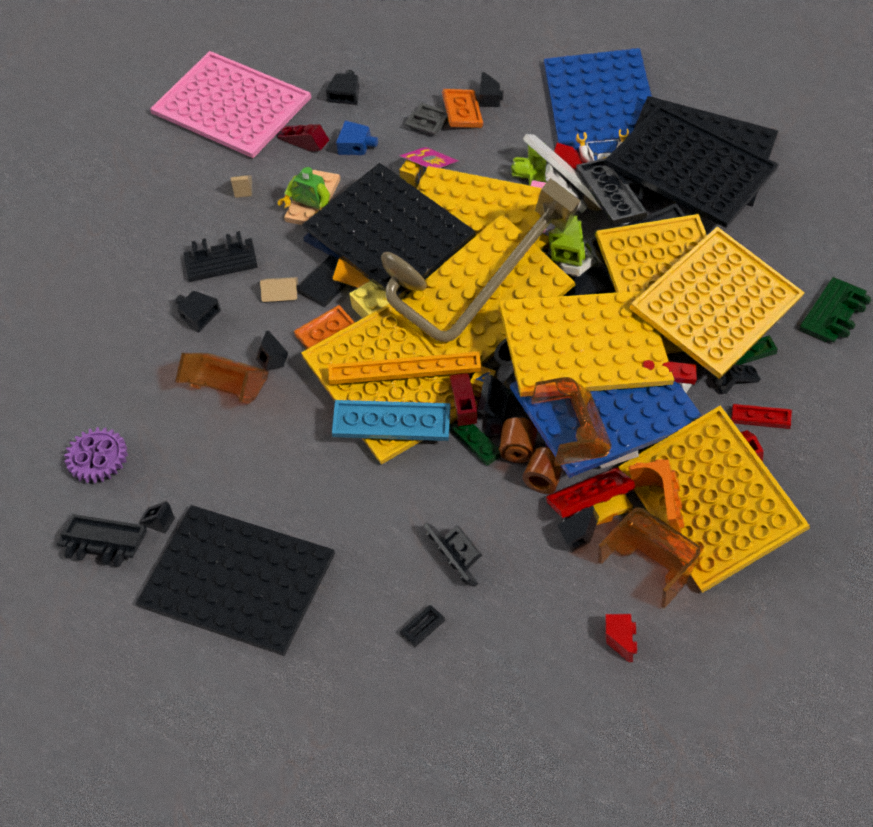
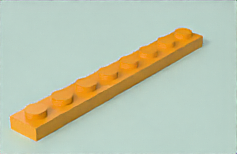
M479 352L328 365L330 385L481 372Z

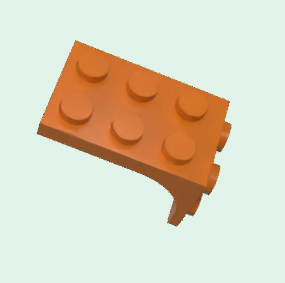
M658 459L650 463L640 462L629 466V472L636 487L653 485L664 490L667 518L674 537L682 536L681 528H685V523L681 515V509L683 508L681 497H679L678 493L680 491V484L676 471L672 470L669 459Z

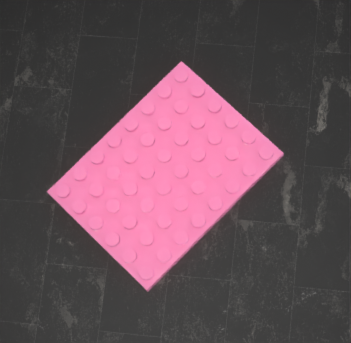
M209 51L150 110L152 114L254 158L312 97L310 92Z

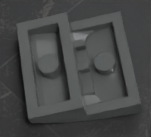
M420 103L416 112L412 111L405 125L436 135L448 121L446 110Z

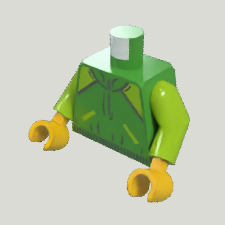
M305 167L298 175L291 179L284 193L286 195L284 198L279 199L278 206L282 205L283 201H285L284 208L291 205L290 197H292L293 201L321 210L328 204L330 192L325 186L324 179L313 174L312 168Z

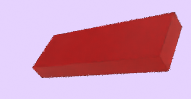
M733 404L731 420L734 424L790 429L792 409Z

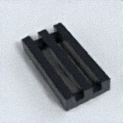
M429 605L400 631V634L403 637L405 636L406 640L416 647L445 621V617L432 605ZM430 613H433L426 621H423L417 629H415L411 634H409V632L413 628H415L422 620H424Z

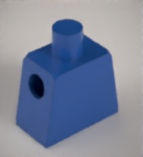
M345 121L336 142L338 155H364L368 146L377 147L378 137L370 135V128L368 126Z

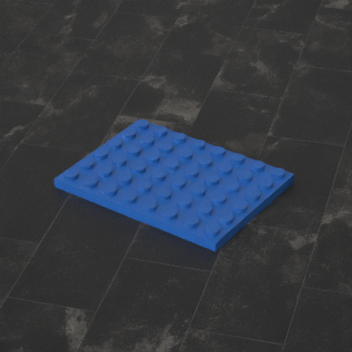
M640 48L544 59L558 143L571 146L577 152H580V144L576 141L577 134H579L580 139H584V132L587 134L586 145V142L618 139L621 142L619 138L620 129L622 136L627 134V129L629 130V135L633 132L646 98L651 96Z
M517 381L511 383L510 389L569 478L660 442L702 417L699 410L677 382H673V385L524 397H520Z

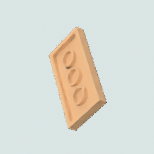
M312 170L313 174L324 179L325 186L330 192V202L340 182V175ZM292 201L284 217L285 222L302 225L319 209Z

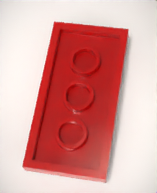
M614 468L546 496V500L562 518L571 517L584 508H589L600 502H607L612 497L628 493L629 490L635 488V484L619 468Z

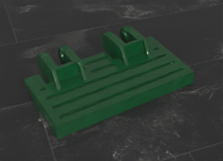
M832 277L801 324L799 331L824 342L828 340L835 343L838 336L847 338L850 335L849 330L855 327V322L850 320L854 311L863 313L867 307L865 305L870 304L871 297L866 295V290Z

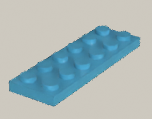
M335 400L332 437L449 441L451 404Z

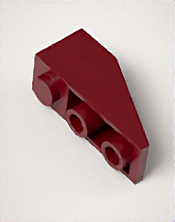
M320 124L286 126L278 136L279 140L308 151H321L330 140Z
M469 374L449 375L458 426L477 424V409Z

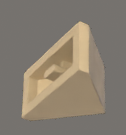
M251 175L230 177L235 198L252 196Z

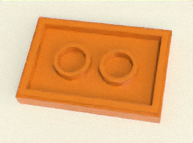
M442 90L450 127L482 128L483 120L474 90Z
M338 305L296 329L294 335L306 349H309L355 322Z

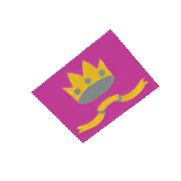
M427 147L400 155L425 167L441 168L458 162L454 158Z

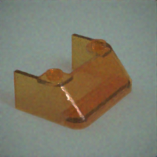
M182 353L175 382L190 383V387L201 389V386L215 388L235 394L240 402L250 404L251 401H255L264 386L269 371L210 353Z
M570 377L536 382L531 400L532 404L570 398L581 425L576 432L577 441L559 444L554 462L555 466L607 456L611 449V442L591 392Z
M634 508L599 544L598 562L602 564L614 551L622 556H630L638 549L668 569L669 572L665 576L666 587L662 591L661 607L665 609L685 586L699 560L700 548L696 543L647 510Z

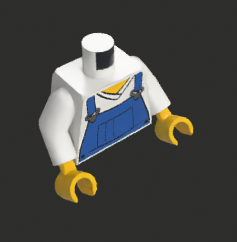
M621 129L619 130L621 142L618 139L586 142V145L587 134L583 133L584 139H580L579 134H577L576 141L580 144L579 151L582 162L586 163L607 158L629 136V130L627 129L625 136H622Z

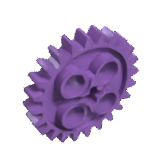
M97 427L95 432L89 429L88 434L81 432V438L75 436L76 442L70 441L71 447L66 448L68 453L64 454L66 458L65 464L69 473H72V476L74 478L77 477L79 481L84 479L88 483L92 479L95 484L97 479H100L104 482V477L107 476L111 479L110 474L114 473L117 475L116 469H123L121 463L127 462L125 457L128 456L125 441L123 437H120L119 433L115 434L113 429L109 432L107 428L100 431L99 427Z

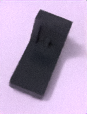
M736 364L720 379L716 376L713 378L721 394H727L737 381L759 382L761 380L753 366Z

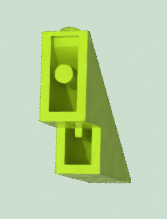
M574 216L571 224L564 232L560 231L557 227L549 232V249H551L552 260L582 266V260H585V249L581 221L577 220V216Z

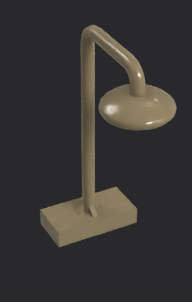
M550 178L541 189L535 211L541 215L540 219L448 331L439 330L399 299L396 293L399 285L411 291H424L427 287L426 282L405 260L391 252H383L381 261L385 271L391 277L385 291L388 303L431 338L439 342H449L456 339L550 223L562 232L567 229L574 218L580 200Z

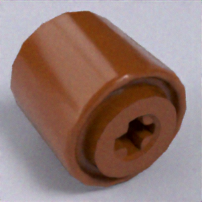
M516 417L504 422L499 451L500 455L507 461L514 463L530 461L535 451L538 431L531 420Z
M537 448L533 452L523 474L524 483L532 490L542 494L555 492L564 473L563 468L550 448Z

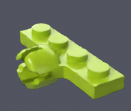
M528 145V158L515 157L513 159L515 162L511 166L512 176L515 178H527L529 186H531L532 180L547 183L545 180L546 160Z

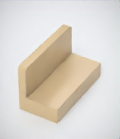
M298 277L260 280L262 302L296 300L298 298Z

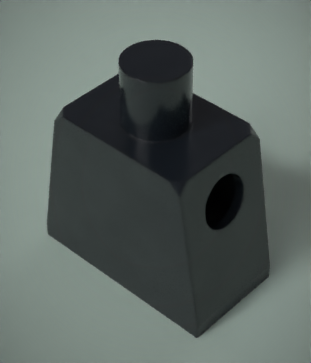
M347 70L345 74L336 73L326 88L327 101L329 103L358 105L360 86L358 76L355 75L354 71Z
M192 291L187 297L178 295L175 300V304L178 305L177 309L180 318L198 333L221 311L218 299L197 291Z

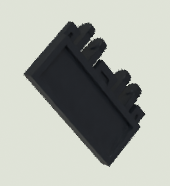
M240 231L236 232L238 242L231 243L230 234H226L228 249H226L225 244L211 246L210 253L206 238L202 239L203 249L197 250V243L191 241L194 256H192L191 251L183 252L188 281L193 282L258 268L252 238L245 239L246 245H243Z
M72 514L60 534L61 538L57 545L66 548L64 555L68 559L74 555L77 548L76 558L80 561L85 558L88 551L102 553V564L109 565L115 554L114 566L119 567L125 557L133 558L147 533V527L145 525Z

